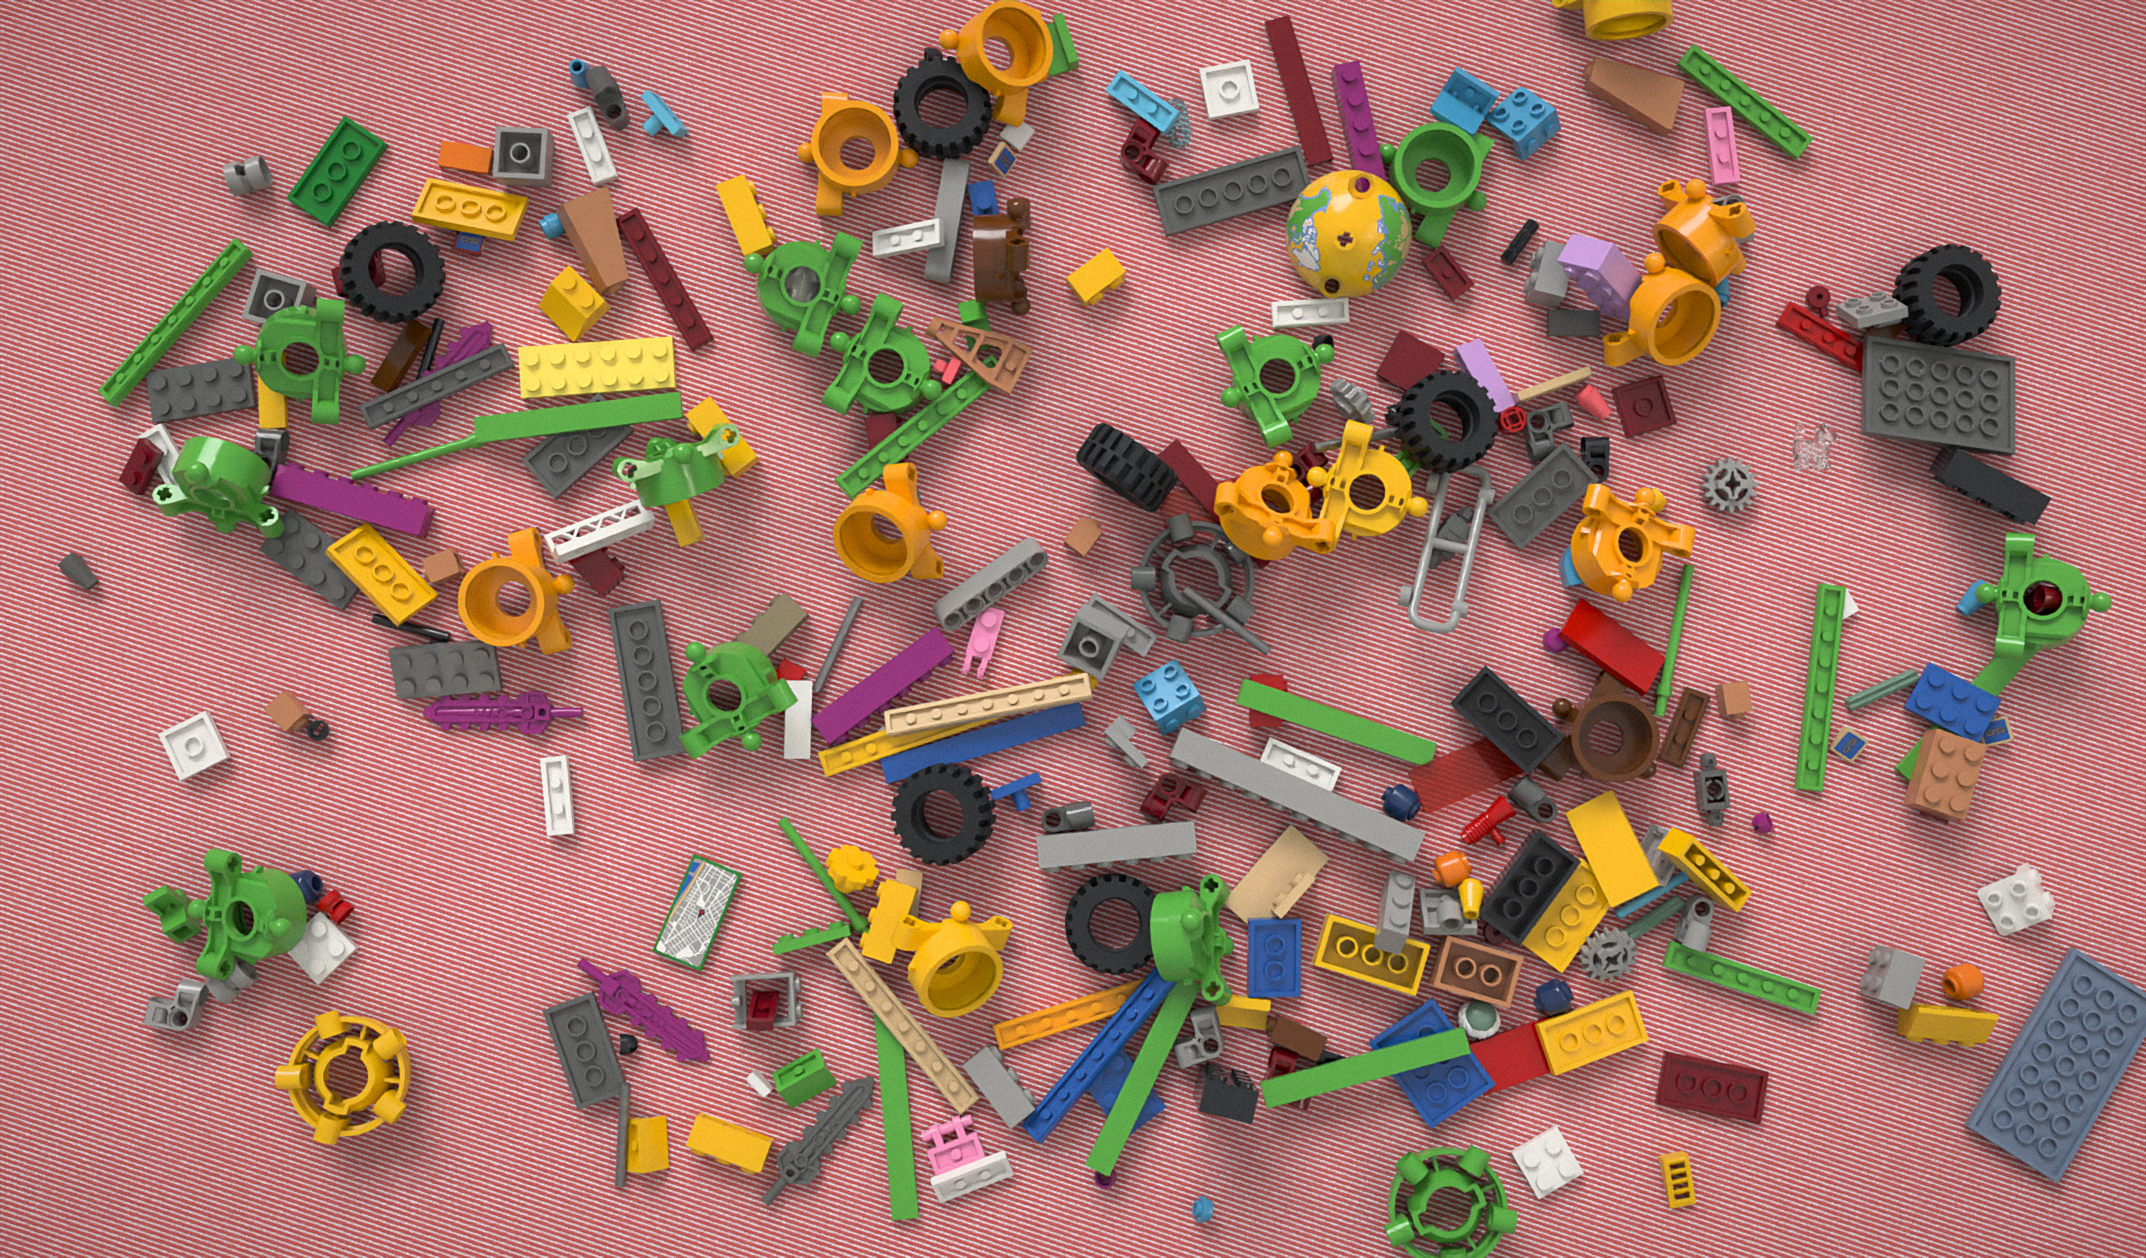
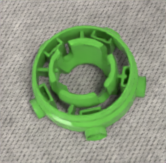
M1471 1144L1468 1150L1456 1147H1433L1420 1151L1417 1154H1414L1412 1151L1406 1153L1395 1165L1397 1173L1390 1185L1387 1204L1390 1223L1383 1226L1393 1248L1402 1245L1414 1258H1484L1496 1247L1503 1233L1513 1235L1517 1225V1211L1508 1209L1504 1187L1497 1174L1488 1165L1491 1156ZM1443 1154L1456 1155L1455 1162L1460 1167L1479 1178L1484 1172L1489 1181L1478 1186L1477 1182L1465 1171L1461 1170L1458 1173L1450 1165H1438L1436 1156ZM1430 1158L1432 1167L1427 1168L1422 1161ZM1404 1178L1411 1186H1414L1413 1196H1406V1210L1409 1219L1406 1218L1402 1211L1398 1213L1395 1211L1397 1191ZM1446 1186L1456 1187L1464 1193L1469 1191L1473 1195L1471 1197L1469 1218L1459 1227L1450 1231L1440 1230L1434 1225L1425 1226L1419 1221V1214L1426 1211L1427 1202L1432 1193ZM1492 1189L1494 1202L1488 1201L1486 1204L1483 1192ZM1487 1205L1484 1218V1226L1487 1230L1474 1243L1469 1235L1477 1228L1482 1217L1483 1207ZM1414 1225L1421 1236L1438 1243L1450 1244L1466 1238L1471 1247L1464 1249L1462 1245L1438 1248V1254L1424 1251L1410 1242L1415 1239L1411 1226Z

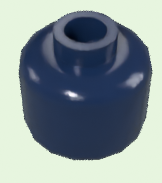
M1397 784L1394 788L1389 786L1381 797V800L1384 801L1383 811L1400 822L1412 821L1422 804L1419 803V795L1403 784Z
M301 870L289 874L299 886L306 904L318 900L323 890V882L319 875L311 870Z
M1554 978L1536 987V998L1533 999V1002L1539 1013L1545 1012L1549 1017H1554L1572 1007L1574 996L1566 981L1561 982L1559 979Z

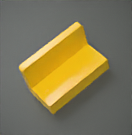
M691 498L664 505L681 548L706 539Z
M1232 994L1228 1004L1224 1006L1215 1005L1220 1025L1265 1030L1267 1012L1270 1011L1271 1000L1269 998H1249L1244 995Z
M660 1115L649 1118L630 1117L627 1147L628 1172L643 1174L667 1169L669 1167L666 1116Z

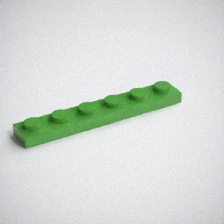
M1695 44L1689 48L1676 64L1678 69L1726 107L1731 106V111L1793 160H1796L1814 139Z
M1670 940L1662 962V966L1813 1015L1815 1014L1822 991L1821 989L1723 957L1697 951Z

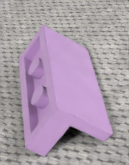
M1480 338L1455 348L1452 354L1462 372L1466 373V378L1474 377L1479 381L1477 384L1480 387L1485 386L1489 391L1486 393L1489 399L1493 398L1496 404L1493 407L1494 412L1500 414L1508 407H1513L1516 404Z

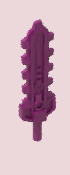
M486 321L481 325H473L470 328L463 326L459 331L462 335L459 341L456 343L451 340L447 345L450 350L445 357L438 355L434 360L437 364L432 372L425 370L421 376L425 377L491 348L489 343L491 341L490 333L493 325ZM441 400L403 416L382 441L391 447L410 424L413 426L431 427L442 413L440 412L442 407L439 404Z
M523 691L524 695H519L517 700H510L509 695H499L498 700H491L490 695H480L479 700H472L470 695H461L460 700H453L451 695L441 696L439 701L434 702L431 707L424 708L423 716L431 718L436 724H440L442 730H450L451 725H460L461 730H469L471 725H479L480 730H488L490 725H498L499 730H508L509 725H517L518 730H523L522 734H543L553 718H583L584 710L583 708L554 707L544 692Z
M582 958L576 965L601 984L599 986V1005L613 1015L616 1013L620 1015L626 1012L631 1016L630 1023L634 1027L638 1024L643 1025L647 1028L645 1035L650 1039L656 1035L662 1040V1048L668 1050L672 1047L678 1052L676 1058L681 1062L686 1059L706 1062L709 1059L710 1054L706 1050L705 1041L702 1039L704 1032L700 1029L693 1032L687 1027L689 1022L687 1019L682 1017L677 1020L671 1015L673 1009L670 1006L666 1005L662 1008L656 1004L657 996L652 993L648 996L640 991L642 985L639 982L641 980L629 970L624 969L607 976L585 958Z

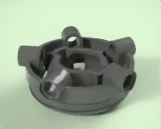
M1188 513L1167 519L1168 529L1160 533L1151 542L1145 551L1140 566L1131 567V590H1139L1142 602L1150 616L1167 630L1166 638L1187 644L1189 637L1200 638L1218 634L1227 629L1222 623L1209 629L1192 630L1194 621L1187 618H1195L1196 615L1201 614L1210 616V614L1179 593L1175 584V572L1168 567L1169 565H1174V559L1204 558L1215 566L1218 573V586L1222 589L1221 592L1223 593L1221 597L1218 596L1216 598L1217 603L1209 597L1207 600L1219 609L1224 604L1227 607L1224 612L1244 626L1256 610L1250 604L1255 585L1254 567L1250 555L1239 549L1227 537L1223 528L1219 525L1204 521H1191ZM1194 532L1215 536L1211 546L1200 543L1189 546L1183 545L1177 549L1175 548L1168 556L1158 549L1168 539H1170L1172 545L1193 539L1195 537ZM1218 539L1226 543L1222 548L1235 567L1241 563L1244 571L1245 586L1243 596L1240 597L1237 594L1231 603L1227 601L1233 591L1231 568L1226 558L1218 550L1214 549ZM1154 553L1159 558L1165 560L1158 575V580L1161 581L1162 586L1160 596L1166 604L1160 612L1155 610L1147 593L1155 591V566H1148ZM1170 608L1178 615L1172 614L1168 622L1161 615Z

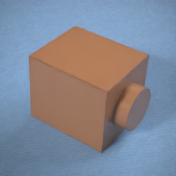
M1082 516L1064 539V544L1082 558H1085L1103 534V531L1099 529L1102 525L1090 516L1088 519Z
M448 548L421 559L424 565L421 568L423 576L431 584L441 585L467 574L458 550Z
M1748 680L1714 685L1720 716L1728 715L1729 720L1745 717L1744 712L1753 711Z
M282 691L264 708L267 714L284 732L301 731L309 723L307 719L313 715L292 692Z

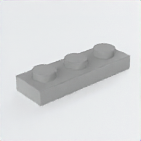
M1096 593L1088 601V605L1130 626L1123 644L1144 658L1158 638V635Z

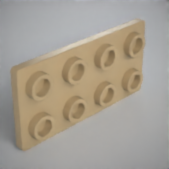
M1289 825L1230 892L1224 904L1246 924H1248V918L1279 917L1282 919L1316 880L1314 876L1327 863L1329 857L1293 825Z

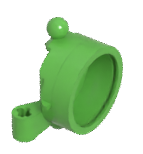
M1435 122L1421 125L1412 130L1402 140L1397 151L1392 144L1388 143L1379 147L1382 163H1391L1389 170L1390 185L1399 193L1405 205L1411 209L1410 214L1414 215L1417 212L1425 215L1414 236L1415 239L1437 249L1453 215L1465 203H1467L1472 211H1481L1486 207L1487 198L1485 194L1473 191L1481 176L1482 162L1486 159L1495 142L1493 139L1477 131L1471 138L1464 130L1457 126ZM1435 160L1446 166L1449 172L1448 185L1439 192H1429L1421 188L1415 176L1416 169L1421 163Z
M839 230L829 252L820 246V240H816L815 244L793 241L776 248L765 260L757 253L748 254L743 263L746 271L751 274H757L755 293L758 304L764 314L781 327L780 331L785 332L786 329L797 331L791 349L815 359L822 347L828 323L839 309L842 308L843 312L847 315H855L861 309V301L857 296H846V278L859 254L863 241ZM797 267L809 268L819 278V293L810 302H797L790 298L786 292L785 279L792 269Z
M880 292L871 307L869 318L862 332L857 333L852 340L843 332H836L831 336V348L836 352H844L843 367L834 382L827 388L822 398V405L846 416L856 400L863 407L862 412L865 414L868 411L876 415L894 412L898 416L916 408L924 398L936 400L940 397L942 386L938 381L932 380V366L925 346L911 333L912 327L908 326L906 329L895 326L903 311V303ZM883 350L896 352L901 356L904 363L902 375L898 380L889 384L875 381L869 373L871 358Z
M317 298L316 309L306 307V305L281 309L263 323L257 336L255 349L248 345H240L236 347L233 353L235 361L240 365L245 366L254 362L256 373H258L261 380L270 390L288 397L297 398V402L301 403L302 399L312 398L311 423L339 425L340 381L343 379L346 370L351 374L357 375L366 368V361L362 356L353 354L347 357V340L342 330L345 310L344 300ZM296 342L311 345L319 354L320 361L318 367L313 372L305 375H298L286 369L282 362V352L288 345Z
M1240 324L1216 334L1217 344L1232 371L1231 388H1226L1222 391L1220 396L1221 403L1227 408L1237 406L1246 417L1256 422L1263 441L1269 450L1293 439V434L1288 424L1291 422L1294 425L1298 424V418L1308 410L1314 401L1321 381L1320 363L1329 364L1332 362L1335 356L1334 349L1328 344H1321L1313 352L1307 344L1289 335H1272L1262 338L1255 335L1252 337L1254 342L1249 344ZM1281 360L1289 364L1293 369L1295 376L1294 384L1288 391L1276 394L1269 392L1263 387L1259 376L1261 368L1267 362Z
M722 422L714 425L701 442L680 443L677 445V442L669 438L653 437L647 444L646 458L638 460L625 456L618 457L612 464V473L616 478L630 482V490L636 489L642 507L661 506L688 499L716 488L726 481L720 462L724 455L720 451L737 445L741 437L740 431L735 425ZM724 430L729 431L730 434L726 436L727 440L721 437V434H725ZM625 464L631 466V469L628 470V475L622 473V470L625 469Z
M193 437L186 440L175 466H172L170 469L179 486L162 484L153 491V500L163 515L174 517L190 511L206 513L209 521L215 522L216 529L223 534L233 532L236 528V522L239 521L252 523L267 538L279 537L285 529L278 510L273 506L261 504L264 495L268 494L270 490L268 485L272 478V472L269 466L251 451L225 440L212 437Z
M2006 532L2004 574L2000 578L1997 588L1992 584L1984 583L1979 585L1975 591V596L1981 603L1986 604L1994 601V612L1998 623L1994 657L2023 660L2024 647L2040 652V650L2062 646L2071 641L2082 630L2090 608L2095 612L2104 613L2112 606V599L2108 594L2098 592L2091 595L2090 586L2076 567L2060 560L2049 558V554H2044V558H2033L2035 534ZM2040 582L2054 585L2062 594L2061 607L2050 615L2040 616L2033 614L2026 608L2023 601L2024 593L2029 586Z
M692 642L687 645L685 655L694 664L688 669L685 676L683 693L690 708L689 714L694 715L700 723L685 731L678 739L692 760L702 756L713 746L729 737L731 739L741 737L742 747L750 752L756 751L762 745V738L758 732L753 730L765 717L788 709L798 699L785 678L778 680L773 664L757 648L741 642H726L718 644L706 652L705 646L702 643ZM719 679L733 682L741 693L739 708L733 711H723L717 708L709 697V688L712 682Z
M217 848L210 849L204 858V867L212 881L211 895L208 896L206 901L202 899L193 900L189 903L187 912L194 920L203 919V924L208 929L207 943L196 962L197 973L218 980H226L233 972L235 956L245 960L248 965H256L258 960L283 955L291 951L304 934L307 909L299 886L285 872L273 868L263 869L264 866L259 865L253 871L241 873L242 858L240 854ZM243 902L249 905L254 914V926L250 933L244 921Z
M1209 874L1203 877L1200 882V897L1188 886H1182V891L1157 894L1151 910V945L1157 969L1163 980L1166 982L1184 981V986H1190L1195 980L1201 979V991L1204 998L1216 1006H1224L1230 1002L1232 990L1220 973V960L1223 956L1231 954L1234 949V943L1230 937L1226 936V931L1219 926V912L1229 897L1230 888L1219 876Z

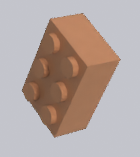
M1940 729L1925 731L1903 805L1952 822L1966 820L1987 745Z
M1442 935L1428 983L1441 989L1510 1009L1524 957L1455 936Z

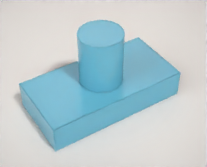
M646 90L640 96L654 112L642 125L651 136H654L664 125L672 135L683 138L689 132L658 93Z

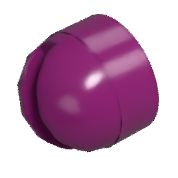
M1767 811L1753 817L1751 824L1756 826L1754 828L1755 832L1765 834L1774 831L1773 822Z
M1114 1169L1110 1173L1111 1177L1103 1179L1101 1178L1102 1173L1095 1172V1183L1102 1189L1110 1188L1117 1180V1174Z

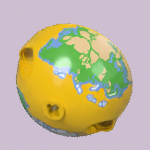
M1358 170L1332 172L1309 184L1293 203L1285 228L1287 252L1293 267L1310 286L1322 292L1327 298L1364 296L1388 284L1404 265L1412 241L1410 214L1399 193L1378 176ZM1364 177L1369 180L1370 188L1368 191L1361 192L1356 188L1358 178ZM1347 231L1350 233L1349 237L1353 238V242L1348 241L1346 245H1343L1339 235H1343ZM1328 279H1336L1340 284L1339 290L1335 292L1329 291L1326 288V281Z

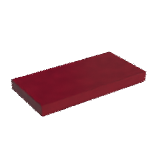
M1664 1051L1655 1103L1760 1124L1769 1072Z

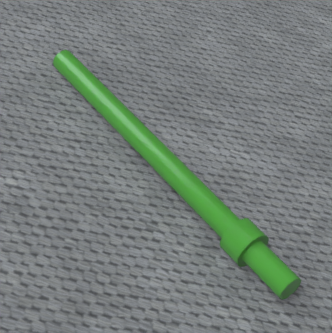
M472 433L464 439L351 471V477L356 481L470 447L473 449L480 448L484 444L476 443V435Z
M1684 564L1661 681L1656 687L1655 695H1657L1654 716L1664 717L1667 700L1671 698L1673 687H1671V681L1694 566Z
M786 817L781 819L778 825L852 921L851 926L856 932L859 931L861 935L864 932L868 933L870 928L867 924L869 922H867L864 915L860 916L844 893L835 888L832 877L828 875L826 869Z

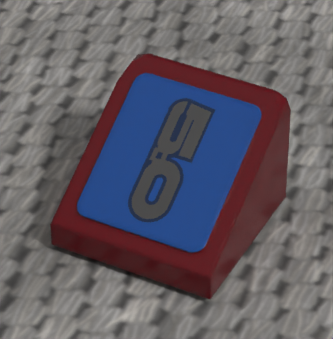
M457 231L452 250L479 257L482 254L486 236Z

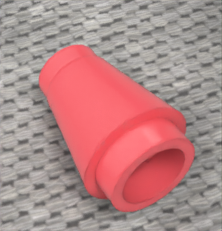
M1586 383L1573 396L1577 400V405L1600 421L1605 419L1612 411L1595 385L1591 386L1589 383Z

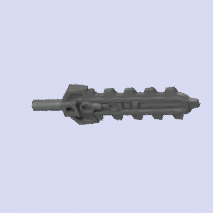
M868 1075L864 1079H856L853 1082L846 1080L841 1086L844 1092L839 1097L833 1095L828 1101L831 1107L826 1112L820 1110L815 1117L818 1122L814 1127L807 1125L802 1131L805 1136L802 1141L797 1142L794 1140L792 1144L789 1141L779 1152L776 1160L781 1176L761 1198L767 1206L773 1202L788 1183L809 1185L821 1171L819 1168L821 1163L818 1159L823 1153L828 1155L834 1150L832 1143L836 1138L844 1139L847 1135L845 1128L849 1123L856 1125L860 1120L858 1113L862 1108L869 1109L873 1105L870 1099L873 1092L872 1085L875 1081L873 1077Z

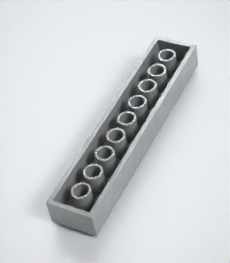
M1183 727L1179 729L1168 755L1169 758L1173 759L1171 764L1187 770L1188 766L1197 769L1195 774L1202 778L1211 780L1213 776L1220 779L1219 785L1234 791L1236 787L1243 789L1244 796L1256 801H1260V798L1268 800L1267 806L1284 812V809L1287 808L1292 811L1290 815L1304 822H1308L1310 818L1316 821L1314 826L1332 833L1333 829L1340 831L1339 837L1354 843L1357 840L1363 841L1362 847L1379 854L1382 850L1388 852L1386 857L1398 863L1405 864L1406 860L1414 862L1425 836V832Z

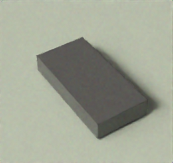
M1549 309L1547 311V336L1599 337L1600 311Z

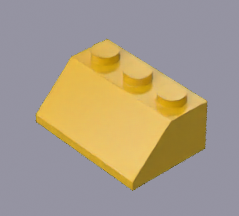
M1911 1003L1908 1010L1903 1008L1898 1010L1897 1033L1905 1035L1907 1041L1923 1042V1038H1931L1932 1043L1949 1045V1040L1958 1041L1959 1046L1975 1047V1043L1985 1044L1998 1021V1015L1978 1009Z

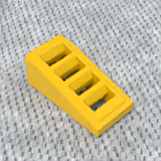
M1679 1151L1658 1156L1669 1208L1673 1209L1696 1204L1688 1153ZM1681 1164L1680 1168L1670 1170V1165ZM1683 1173V1177L1671 1179V1175ZM1685 1183L1686 1187L1673 1190V1185ZM1687 1192V1198L1675 1200L1674 1195Z

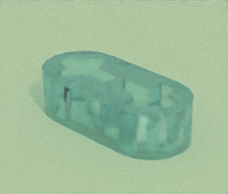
M1173 98L1167 103L1171 106H1177V109L1182 111H1180L1179 120H1176L1167 133V137L1172 147L1181 149L1190 142V122L1186 103L1179 98ZM1177 126H1180L1181 134H1186V136H1183V141H1178L1177 137H1173L1176 135Z

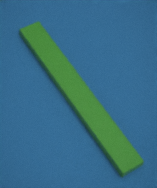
M237 238L233 239L101 386L98 392L109 404L117 407L253 256L254 253Z
M991 354L982 363L988 368H994L998 360ZM969 371L944 391L939 398L929 403L834 481L851 501L883 475L885 465L900 462L988 391L991 386L987 385L974 372Z
M672 392L474 417L476 443L484 444L684 419L681 393Z
M1817 584L1794 789L1823 792L1846 587Z
M2024 647L2023 660L1993 657L1972 680L1971 684L1997 697L2037 651ZM1934 724L1928 729V730H1932V729H1940V730H1943V729H1941L1940 727H1938V726H1936V725H1934ZM1923 736L1894 767L1908 782H1910Z
M1243 679L1235 703L1430 768L1437 745L1435 742L1248 679Z
M1177 981V985L1164 999L1085 1162L1086 1166L1109 1177L1201 988V984L1195 981L1190 986H1184V981Z
M874 1012L892 1220L919 1218L904 1047Z
M1458 1027L1259 1082L1266 1108L1268 1109L1467 1055L1471 1052L1464 1027Z

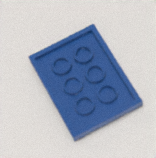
M1431 997L1369 1040V1044L1373 1050L1451 1030L1455 1027L1436 1000ZM1471 1049V1053L1392 1075L1430 1129L1496 1085Z

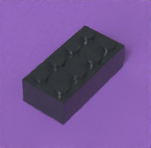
M1942 447L1928 470L1935 474L1933 479L1953 490L1958 486L1957 492L1976 502L1981 498L1979 503L2000 514L2004 510V516L2023 526L2026 522L2035 525L2052 499L1953 447Z
M1486 665L1450 703L1460 715L1529 777L1565 739V736Z
M1532 829L1483 896L1478 918L1511 943L1520 946L1582 861L1540 830Z
M1206 1063V1066L1199 1065L1193 1091V1098L1198 1111L1252 1124L1259 1090L1251 1077L1247 1075V1072L1239 1069H1232L1231 1072H1227L1221 1069L1222 1066L1213 1063Z

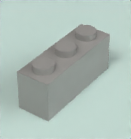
M1394 870L1390 871L1381 890L1373 948L1396 955L1400 954L1409 936L1416 877Z
M986 1044L963 1062L962 1066L1011 1129L1036 1109L1034 1104L1036 1098L1028 1088L1023 1090L1018 1083L1020 1077L1012 1067L1007 1069L1002 1062L1004 1056L996 1046L991 1048L989 1044Z

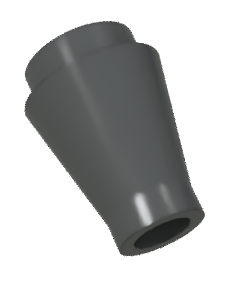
M75 552L66 556L58 564V567L61 569L60 573L82 586L86 591L93 588L99 582L81 555L78 556Z

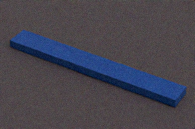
M1079 702L1061 705L880 759L886 782L889 784L905 779L911 774L918 772V770L937 763L963 762L1086 725Z
M1157 966L1153 968L1038 1104L1036 1109L1022 1123L1021 1126L1037 1143L1042 1144L1177 985L1176 982H1166L1163 980Z

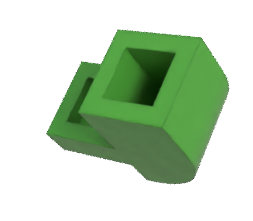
M164 885L143 897L144 906L160 917L163 933L176 943L180 944L202 932L200 920H194L188 915L187 908L191 900L180 888L174 891L169 886Z

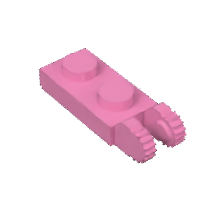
M988 607L977 615L967 646V656L961 674H968L971 669L972 658L975 656L982 658L981 665L977 671V679L983 680L988 661H991L1005 611Z

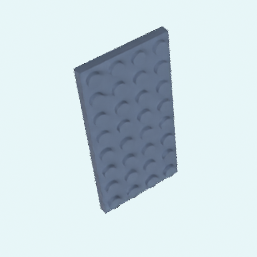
M2070 947L1964 1125L2053 1182L2059 1183L2146 1037V992L2078 949Z

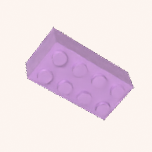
M1572 234L1557 259L1564 268V273L1572 277L1576 281V286L1588 294L1587 298L1597 304L1600 308V313L1610 318L1618 316L1629 322L1630 299L1642 284V275L1614 243Z

